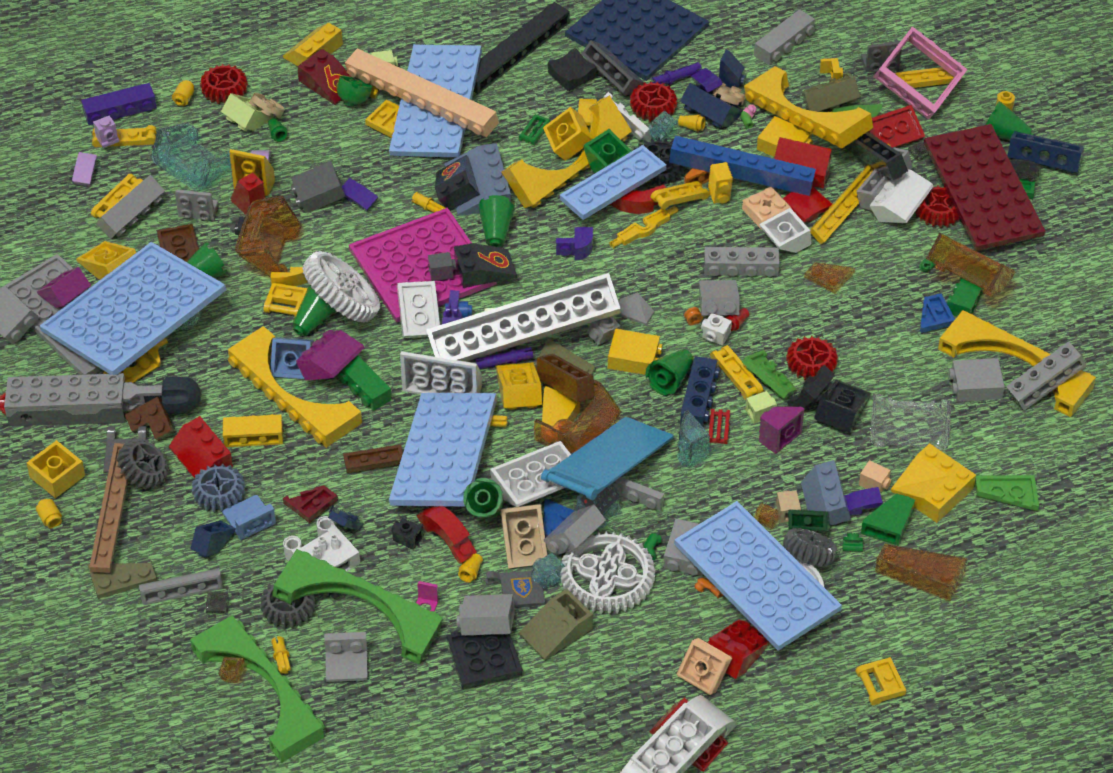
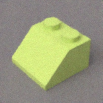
M230 93L221 112L226 115L227 120L238 123L240 129L255 131L274 118L272 114L268 116L262 113V108L252 106L249 103L251 98Z

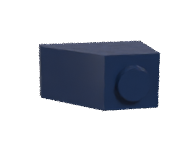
M725 50L720 60L719 78L722 83L726 84V87L731 88L734 86L740 89L741 85L744 86L747 76L744 75L745 67L729 50Z
M221 520L197 526L190 549L198 552V555L202 557L217 554L233 535L236 528Z

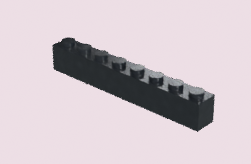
M553 2L538 15H535L529 22L523 24L521 28L512 33L507 39L500 42L494 49L488 51L480 59L473 92L476 94L481 93L570 23V11Z

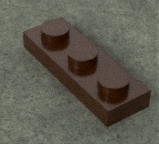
M401 444L343 453L346 473L400 465L403 451Z

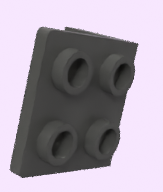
M900 41L868 45L867 53L861 54V61L865 72H877ZM902 49L887 67L889 70L900 68Z

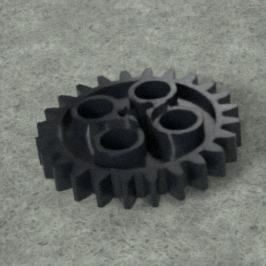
M651 138V142L644 140L643 146L666 164L665 171L650 179L651 184L657 181L658 185H661V182L664 181L667 185L668 180L674 183L675 178L680 179L681 175H685L686 166L669 163L673 140L670 143L667 142V138L664 141H661L660 138L657 141Z

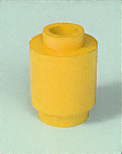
M184 80L178 84L172 95V100L175 104L179 106H186L194 94L193 83Z
M1008 91L1000 92L997 95L996 105L1000 101L1013 112L1015 96Z
M52 499L39 501L36 506V512L43 524L50 529L59 526L62 523V515Z

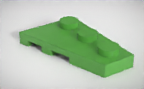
M764 350L745 357L742 363L747 367L748 371L756 374L762 383L770 386L775 391L776 395L785 399L795 393L797 389L783 373L775 369L777 365L774 361L769 362L766 358L767 353Z
M1035 475L976 476L975 487L977 496L1027 509L1039 510Z

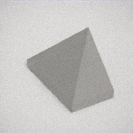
M638 292L619 300L621 313L617 315L647 325L654 314V310Z

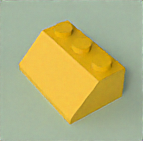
M331 23L322 25L285 53L283 58L298 66L321 49L332 54L343 45L342 30Z

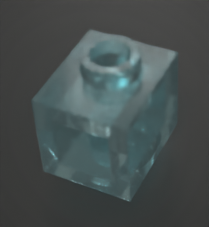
M663 111L653 120L648 128L653 138L663 140L678 122L666 111Z
M550 553L544 558H538L533 563L531 576L536 583L545 589L550 585H555L561 579L560 573L565 565L553 553Z

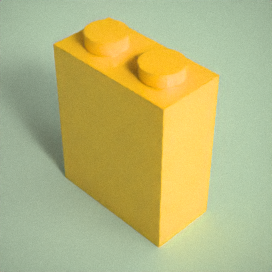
M774 116L758 136L757 150L775 157L779 137L813 144L812 133Z
M615 329L608 354L607 369L645 375L647 366L652 361L659 359L657 356L662 354L663 344H660V336Z

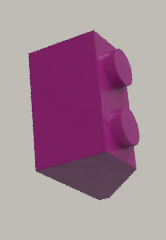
M76 267L64 271L38 290L37 294L55 308L65 307L72 302L73 298L84 293L91 284L81 269Z
M773 407L768 412H764L760 417L759 442L775 454L780 452L802 433L804 408Z

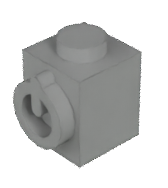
M611 316L591 322L587 333L597 345L613 339L615 329H619L620 325Z

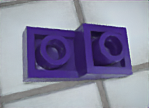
M351 178L342 186L345 198L351 203H356L366 212L378 199L377 195Z
M879 487L863 489L845 495L850 515L862 514V509L878 508L883 504Z

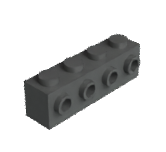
M590 40L581 53L588 62L593 63L597 67L598 73L609 79L608 82L617 87L618 91L624 96H631L633 90L637 89L638 85L642 86L644 83L603 44Z

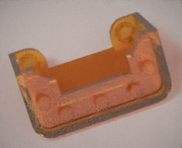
M283 195L259 199L249 205L235 246V251L240 258L270 278L271 272H288L284 264H278L286 240H293L298 237L302 224Z

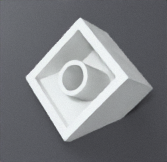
M791 208L759 224L760 228L781 250L797 253L811 245L810 229Z

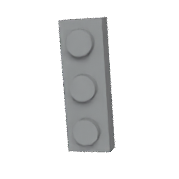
M622 477L611 483L619 495L628 498L632 502H638L650 509L659 511L664 506V493Z

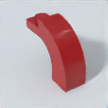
M661 185L646 191L632 190L610 205L620 211L632 214L654 212V205H658V202H654L651 199V194L655 190L666 187Z
M430 506L416 515L426 532L433 531L446 542L459 564L477 553L468 538L470 534L465 526L444 506Z

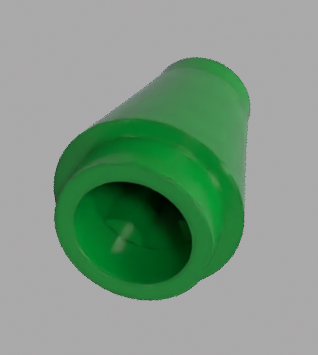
M276 118L270 119L268 126L271 138L278 142L285 140L288 133L287 128Z

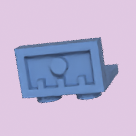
M254 495L222 511L228 523L236 528L235 533L240 540L276 524L273 506L271 504L265 506L258 495Z

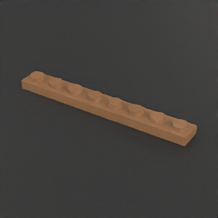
M114 443L89 566L90 572L111 573L129 479L125 480L126 476L120 474L121 469L117 467L119 462L116 459L118 458L119 450L124 445L120 443Z

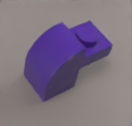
M575 227L574 238H556V255H575V261L588 257L593 250V227Z

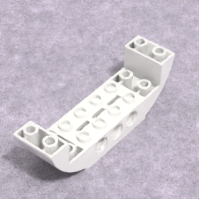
M696 696L687 703H684L631 757L620 773H684L720 735L725 738L737 724L704 696Z

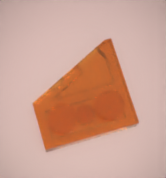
M815 262L805 272L804 278L836 294L855 273V268Z

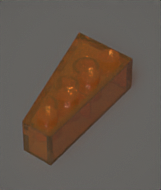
M884 544L876 560L875 572L951 601L965 573L967 558Z

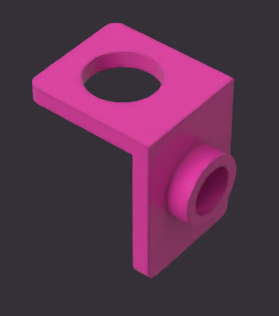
M418 581V599L416 603L420 606L428 604L431 606L430 611L435 612L439 601L438 585Z

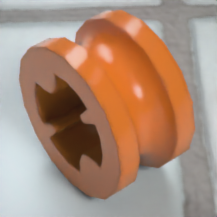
M697 307L689 308L684 313V317L689 325L698 324L703 319V315H701Z

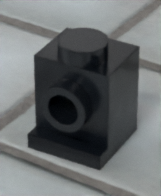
M402 518L400 522L396 521L391 529L393 541L412 550L415 549L424 537L423 524L419 523L418 525L405 518Z

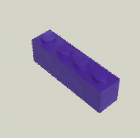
M150 83L81 100L88 126L94 125V121L107 116L115 120L157 109L155 95Z

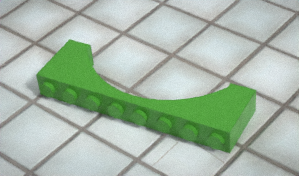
M298 549L292 555L273 588V596L289 604L293 600L318 593H343L356 596L373 604L388 617L396 629L402 645L401 657L419 665L442 625L443 617L439 616L438 613L426 610L417 603L409 602L398 594H392L381 586H375L361 577H356L342 568L330 565L327 561L315 558L310 553Z
M231 615L190 639L192 651L202 664L206 662H226L240 665L258 673L271 684L280 700L281 709L274 734L269 737V745L271 751L281 763L324 738L323 729H325V726L321 719L315 718L311 707L307 703L304 704L302 702L299 692L290 687L287 677L281 676L277 665L273 661L270 662L268 660L265 650L263 648L259 649L256 645V640L251 634L248 635L246 633L245 627L240 620L237 621Z

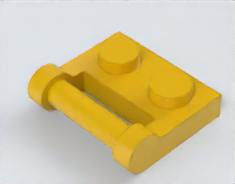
M272 283L264 304V312H277L294 315L295 317L307 288ZM273 302L294 305L296 308L275 305Z
M891 657L856 668V674L858 677H861L869 694L871 705H877L882 701L906 695V688ZM868 673H874L882 690L881 692H876Z

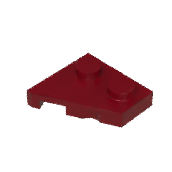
M324 485L315 487L313 490L302 491L300 496L290 499L289 496L283 498V504L309 523L338 501V495Z

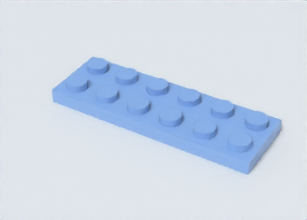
M642 145L560 194V200L584 220L665 171L666 164Z

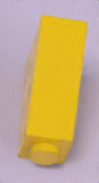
M545 386L542 437L548 441H561L580 412V402L565 396L560 391Z

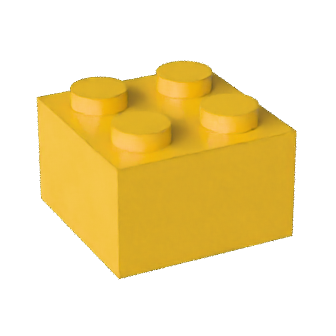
M569 107L543 127L554 153L565 161L583 149V145L593 139L583 116L572 107Z
M57 440L27 462L29 477L54 498H57L85 477L83 461Z

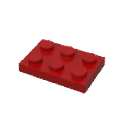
M912 105L873 117V128L868 131L886 144H889L892 148H898L925 138Z

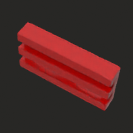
M711 409L708 443H728L730 410L722 412L723 409H719V411ZM714 416H718L716 438H712ZM722 417H726L724 439H720Z

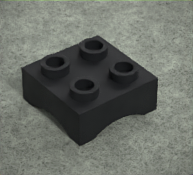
M576 48L570 50L565 56L548 62V73L568 91L596 77L597 67L593 63L588 62Z
M823 365L818 370L816 376H810L806 379L801 392L792 396L786 403L790 407H803L806 411L822 397L823 391L825 392L833 384L831 380L835 374Z

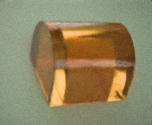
M760 503L754 518L760 524L773 529L778 522V510Z
M224 657L218 673L220 678L225 682L238 683L245 665L244 658Z

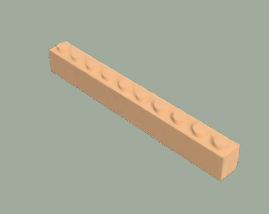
M358 48L345 61L347 73L351 77H356L366 84L376 86L379 90L389 92L392 96L400 97L408 103L411 102L420 109H426L434 115H439L449 122H454L462 128L473 131L477 135L487 138L499 124L496 111Z

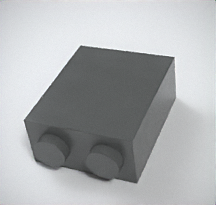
M331 161L291 177L294 184L291 185L292 191L295 196H298L295 200L299 208L303 207L305 213L346 197Z

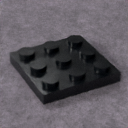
M461 632L446 635L462 689L522 676V668L510 634L461 635Z

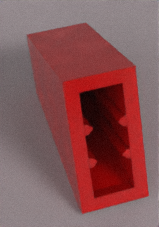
M253 172L238 180L231 196V202L247 217H260L267 213L264 183Z

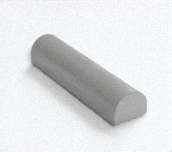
M219 568L139 585L143 605L223 588Z

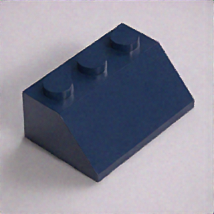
M689 83L680 100L681 103L685 104L684 108L691 112L696 110L701 116L705 117V120L710 118L713 120L712 124L720 128L722 126L729 127L740 117L743 111L738 106L721 100L720 96H714L711 92L708 93L700 86Z

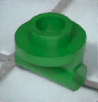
M847 533V537H843L842 551L863 552V538H860L858 533Z

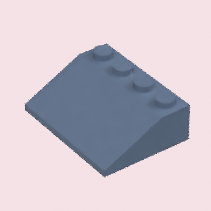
M497 143L478 146L444 164L446 167L467 155L480 195L456 207L457 216L479 213L478 206L480 200L483 198L487 200L491 195L508 197L511 202L508 182L501 173L504 167Z

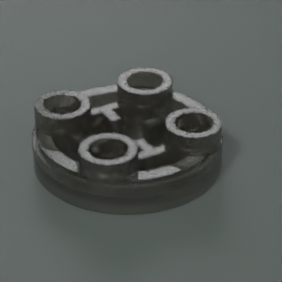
M1024 159L1010 160L1018 178H1026L1027 181L1031 182L1037 181V177L1040 176L1042 169L1038 163Z

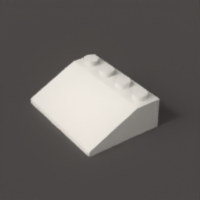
M402 351L400 353L402 391L416 394L481 392L482 374L476 363Z
M559 441L491 468V480H494L500 486L505 501L515 507H519L566 488L551 481L545 482L541 480V474L545 469L549 470L571 454L563 443Z

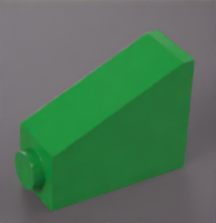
M896 493L863 519L861 534L899 546L914 512L916 499Z

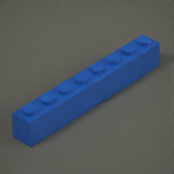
M675 135L669 163L710 172L712 164L727 162L733 178L810 196L816 171L814 168Z

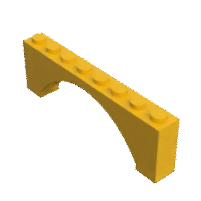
M776 66L744 85L747 101L840 148H844L873 128L871 113L859 107L854 110L841 112H816L795 106L784 96L785 89L789 87L787 72Z
M610 95L589 107L591 111L590 134L593 139L608 129L622 142L628 138L627 135L632 130ZM583 150L578 159L565 169H540L524 163L522 159L514 162L501 173L523 207L531 206L534 208L541 203L540 200L543 197L545 199L554 194L553 190L555 188H562L567 184L565 182L567 179H574L579 175L578 171L581 169L584 171L590 165Z
M964 310L942 334L938 350L953 358L956 355L967 352L994 351L1020 358L1033 367L1045 357L1051 355ZM1080 370L1053 390L1056 401L1054 409L1072 417L1093 390L1096 377Z
M264 326L228 349L230 365L238 368L242 376L249 378L257 389L260 388L269 400L275 401L278 408L282 411L285 410L291 420L297 421L306 433L309 432L313 435L317 443H322L327 448L362 424L361 411L350 401L341 404L313 403L297 398L282 389L273 378L269 369L272 355V340L275 336Z

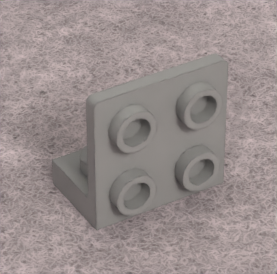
M176 190L175 197L178 217L201 220L215 219L219 204L218 200H212L211 193Z
M366 632L324 634L326 682L367 680Z

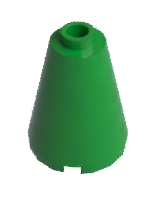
M1000 101L985 124H992L998 138L1008 141L1011 140L1014 131L1034 135L1031 133L1032 128Z
M491 195L487 200L481 199L478 208L486 244L500 247L504 245L514 214L515 203H511L508 197Z
M208 242L204 243L187 261L190 265L213 278L228 273L227 269L223 271L222 266H224V263L214 248L209 249L207 247L209 245Z
M311 285L307 288L292 323L293 331L300 336L308 335L336 312L333 307L331 308L328 303L316 294Z
M681 349L652 361L647 366L645 372L646 379L649 378L651 382L649 384L650 387L661 395L674 394L693 365L694 357L688 350Z
M478 478L466 487L463 494V503L468 512L473 516L479 518L496 517L500 515V511L503 509V492L494 480Z

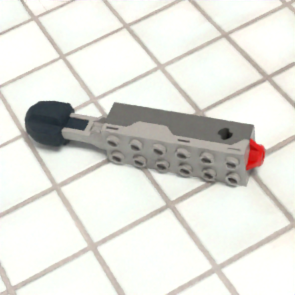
M124 373L117 375L8 377L6 393L0 395V411L7 416L9 426L125 423L126 411H132L156 397L161 398L167 414H180L191 412L198 407L202 394L197 382L189 377H166L162 381V385L137 386L132 382H125Z

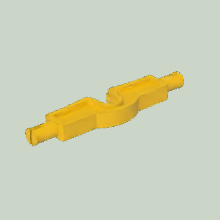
M674 205L667 210L660 209L655 213L645 216L643 223L646 227L633 223L619 232L617 238L610 241L609 245L614 249L620 244L627 245L638 238L650 236L656 231L657 227L668 222L670 216L678 212V208Z

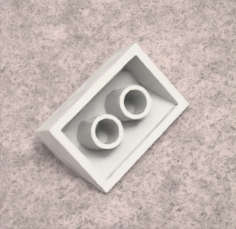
M908 170L898 179H889L871 203L870 208L879 222L907 223L933 188V184L914 171Z

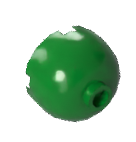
M340 76L336 89L337 94L344 100L345 105L354 107V104H362L369 98L372 85L366 84L362 80H353V77Z

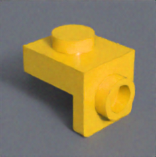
M838 58L820 60V73H830L831 79L836 78L838 80L843 78V68L839 67Z

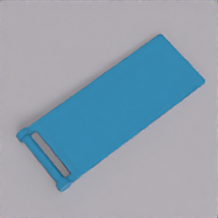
M624 417L549 470L545 469L541 474V480L545 482L551 481L586 495V498L594 500L603 489L671 441L674 435Z

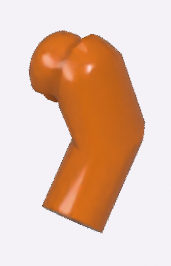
M706 578L697 579L698 582L694 584V587L700 592L707 588L718 599L724 596Z

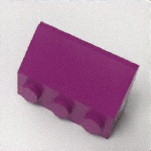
M328 330L322 334L323 336L319 340L312 343V347L301 353L302 356L296 360V363L305 381L334 378L365 348L364 345L342 330Z

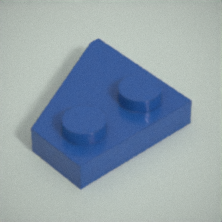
M942 293L924 297L920 332L949 327L955 318Z
M545 499V538L575 510Z

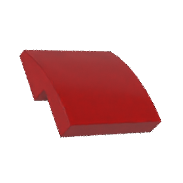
M813 186L810 196L791 192L783 198L803 222L816 220L820 213H825L832 205Z

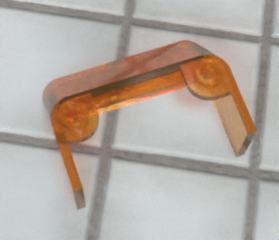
M939 232L926 257L927 260L936 264L934 268L943 273L945 270H948L983 288V293L991 297L994 294L998 296L1016 273V271L1008 266L986 257Z
M594 380V398L588 399L591 402L575 422L561 419L554 426L536 419L534 421V441L545 446L561 441L570 454H573L616 424L620 418V408L604 385Z

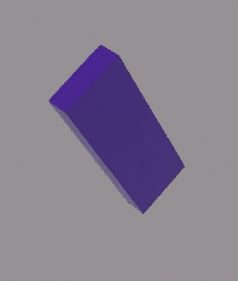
M707 68L691 75L693 81L708 93L723 84L721 79Z

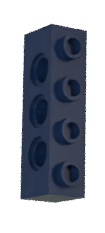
M1014 131L1010 140L1008 157L1015 161H1028L1033 165L1041 164L1051 169L1059 168L1064 169L1066 172L1074 173L1079 171L1085 146ZM1024 147H1029L1032 151L1028 152ZM1042 151H1047L1049 156L1044 155ZM1059 155H1064L1067 159H1061Z
M694 357L680 414L681 426H683L681 424L683 418L684 426L703 429L704 422H708L710 411H707V409L711 408L713 403L711 393L715 394L717 382H714V380L719 378L720 368H717L716 359Z

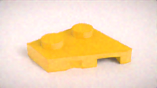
M386 99L365 119V125L392 138L399 105Z

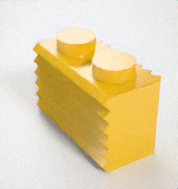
M727 162L712 164L710 166L708 182L709 192L714 204L726 203L731 198L733 177Z

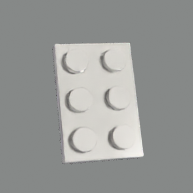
M435 281L397 283L403 338L429 337L427 329L440 326Z

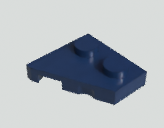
M334 506L331 507L328 514L329 519L343 527L361 530L364 524L358 520L359 517L357 515L339 510Z

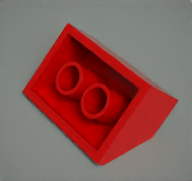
M779 137L774 159L816 169L813 187L824 189L829 176L832 149Z
M201 416L184 424L169 445V449L194 479L196 474H200V469L206 471L207 466L212 468L214 465L220 467L224 464L225 467L229 465L233 467L231 452Z

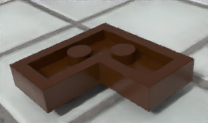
M159 397L125 414L130 429L134 433L138 432L139 426H150L155 440L159 441L175 432Z

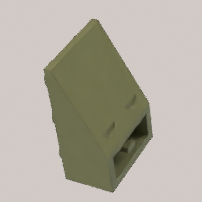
M565 589L551 598L519 632V635L545 661L592 630L593 614L568 589Z

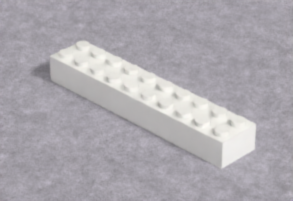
M607 273L427 329L435 357L466 362L620 314L621 309L610 275Z

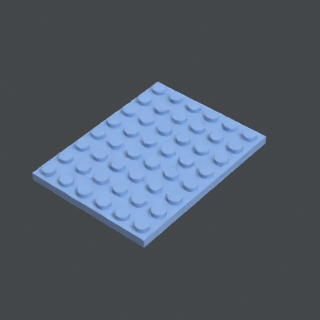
M150 242L42 323L40 329L43 333L108 374L117 375L225 292L226 286L160 246Z

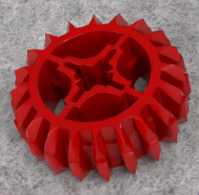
M222 64V66L216 65L215 68L209 67V71L204 72V75L201 76L200 88L206 100L210 99L211 103L216 101L217 104L221 102L225 104L230 93L244 96L248 82L242 69H238L237 66L231 67L230 64L227 66Z
M650 81L649 84H646L644 82L642 86L638 85L637 89H634L631 93L630 106L633 114L637 115V118L641 117L643 121L648 119L649 123L651 120H655L657 123L658 119L664 121L665 118L669 119L671 115H674L677 108V97L675 91L670 86H665V83L659 84L658 81L656 83Z
M939 185L933 187L915 211L916 217H919L921 222L925 221L926 225L932 224V227L938 225L941 228L944 225L948 228L949 224L954 225L960 219L945 186L943 188L939 187Z
M811 335L810 338L804 336L802 340L797 338L796 342H792L787 350L786 361L788 369H791L792 374H796L797 378L803 376L805 381L810 376H816L818 370L823 365L834 372L837 367L838 356L836 348H833L832 343H828L827 339L821 340L820 336L813 338Z

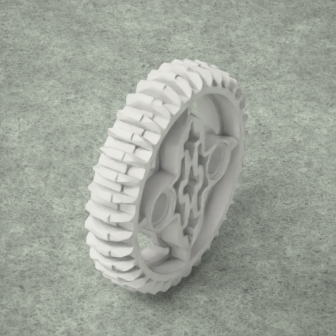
M316 251L306 259L303 265L305 278L308 280L311 288L316 291V294L328 303L331 308L333 307L337 312L357 322H368L375 317L380 309L379 298H377L375 290L371 288L367 280L354 270L352 266H349L342 259H338L334 255L332 256L331 253Z
M605 531L604 534L597 532L596 536L591 534L576 549L567 551L562 559L560 576L563 589H568L587 609L591 608L593 613L597 609L600 614L603 611H607L610 615L613 610L617 614L619 609L626 612L627 607L633 609L634 604L639 605L641 600H645L655 581V568L651 554H648L647 548H643L642 543L638 544L637 539L631 540L630 535L624 537L622 533L616 535L615 532L608 534ZM605 548L601 556L586 554L596 549ZM625 552L632 555L641 564L643 575L638 574L633 565L625 563ZM573 570H576L582 579L590 581V593L582 589L575 582L572 574ZM614 588L630 591L623 595L610 597Z

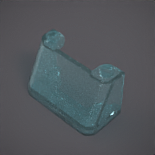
M188 122L158 129L152 150L153 162L193 190L205 189L231 169L230 151H224L220 158L200 146L197 143L198 131Z

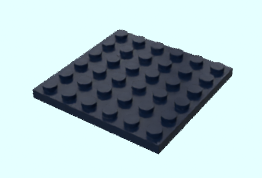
M602 0L565 31V37L584 47L587 46L590 40L603 44L634 74L647 81L709 26V21L671 0Z

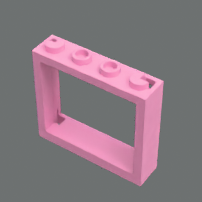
M911 27L873 77L906 103L912 105L924 117L930 119L968 69L953 59L949 53L939 48L932 40L926 38L920 31ZM907 41L954 76L953 80L934 104L887 68Z

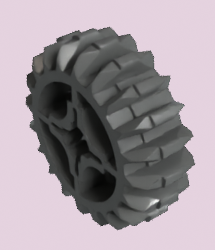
M142 438L126 442L119 450L118 458L116 459L119 462L117 467L121 469L120 474L126 476L125 480L129 479L131 485L136 484L138 488L143 487L144 489L149 487L152 489L163 482L168 474L169 466L167 463L169 460L164 458L165 453L160 452L161 448L155 447V442L150 444L148 439L143 441Z
M793 528L788 530L783 540V547L795 559L812 566L826 567L831 565L837 554L836 544L831 539L808 529Z
M268 584V589H264L263 595L260 598V609L264 619H267L269 624L274 622L275 627L281 624L283 629L286 625H290L293 628L294 624L301 626V621L307 622L308 617H312L315 609L314 594L293 600L289 604L273 596L274 585Z

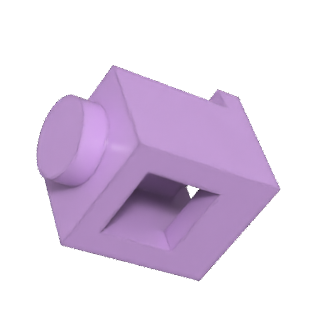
M110 116L93 122L95 136L103 148L119 142L116 124Z

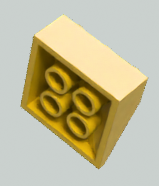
M929 443L909 464L891 488V492L916 499L914 508L938 523L974 489L976 474Z

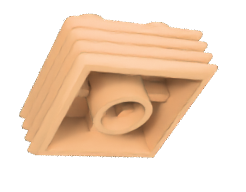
M772 187L742 200L743 211L759 228L760 223L791 208Z
M697 638L692 640L679 667L677 676L711 695L716 693L732 658ZM702 663L706 664V670L703 669L704 666L702 665Z

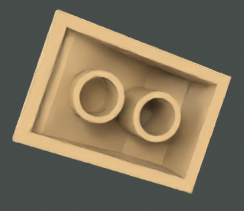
M541 505L501 509L500 516L508 569L548 564Z

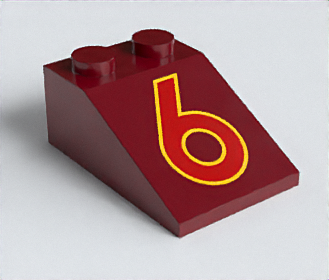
M321 49L297 66L299 82L335 106L342 101L336 89L340 76H351L333 55Z

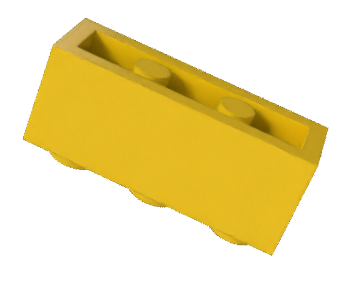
M282 415L224 417V445L226 447L283 444Z

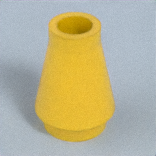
M700 114L679 116V126L699 132V130L703 131L705 128V117Z
M473 554L471 558L459 567V578L464 582L475 580L483 558L479 554Z

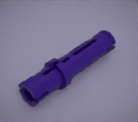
M699 62L674 71L668 70L662 75L652 77L651 80L652 83L658 81L659 84L665 83L670 85L674 81L702 70Z
M531 347L520 350L510 349L509 352L475 358V362L479 369L508 363L517 364L518 361L533 359V352Z

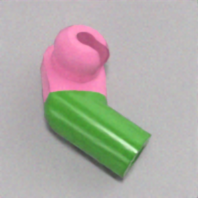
M751 104L740 115L747 129L753 127L754 124L751 119L757 110Z

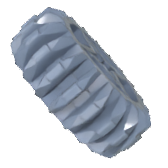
M224 464L220 467L214 465L212 468L207 466L206 471L200 469V474L195 475V480L192 483V495L195 502L198 503L200 508L204 507L206 511L212 508L214 513L217 509H220L222 512L224 508H230L231 505L242 502V496L245 494L243 476L237 468L233 469L231 465L225 467Z

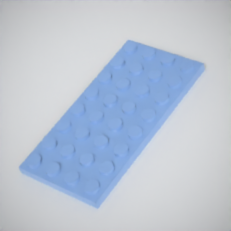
M413 45L408 72L472 100L482 47L474 45ZM401 98L389 153L392 156L458 157L460 156L466 128H462L454 122H449L439 115H434L426 109H420L417 105L411 102L408 103Z
M421 393L390 494V506L465 507L463 494L466 487L475 481L497 402L496 393Z
M738 501L674 540V545L778 651L842 609V605Z

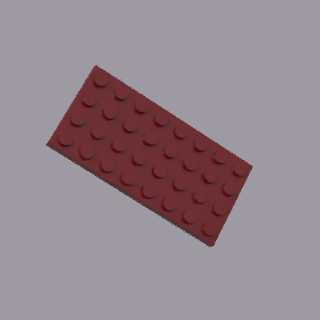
M992 124L924 138V145L976 251L1045 235L1046 231Z

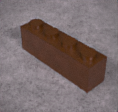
M555 354L537 357V373L540 381L560 391L565 396L574 399L576 402H585L586 399L594 398L593 375Z

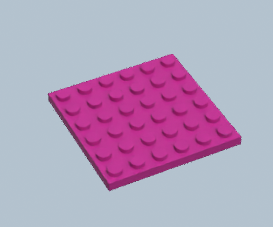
M445 208L349 244V250L397 323L401 321L397 283L431 281L428 269V255L450 252L451 259H454L455 246L472 242L450 210ZM457 269L453 270V278L435 281L438 307L449 303L450 290L460 291V299L494 286L497 282L463 288Z

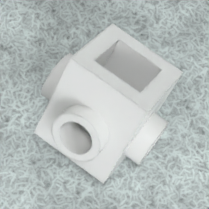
M711 313L708 319L705 318L702 322V338L723 346L731 333L732 321Z

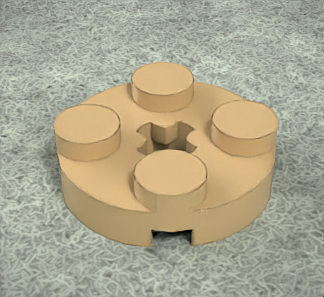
M724 83L710 91L714 96L718 93L721 96V100L738 105L740 103L743 105L745 95L741 93V89L734 86L731 88L726 87Z
M254 93L249 102L254 107L262 108L261 112L268 116L272 114L277 118H281L285 110L278 102L273 99H266L264 95Z

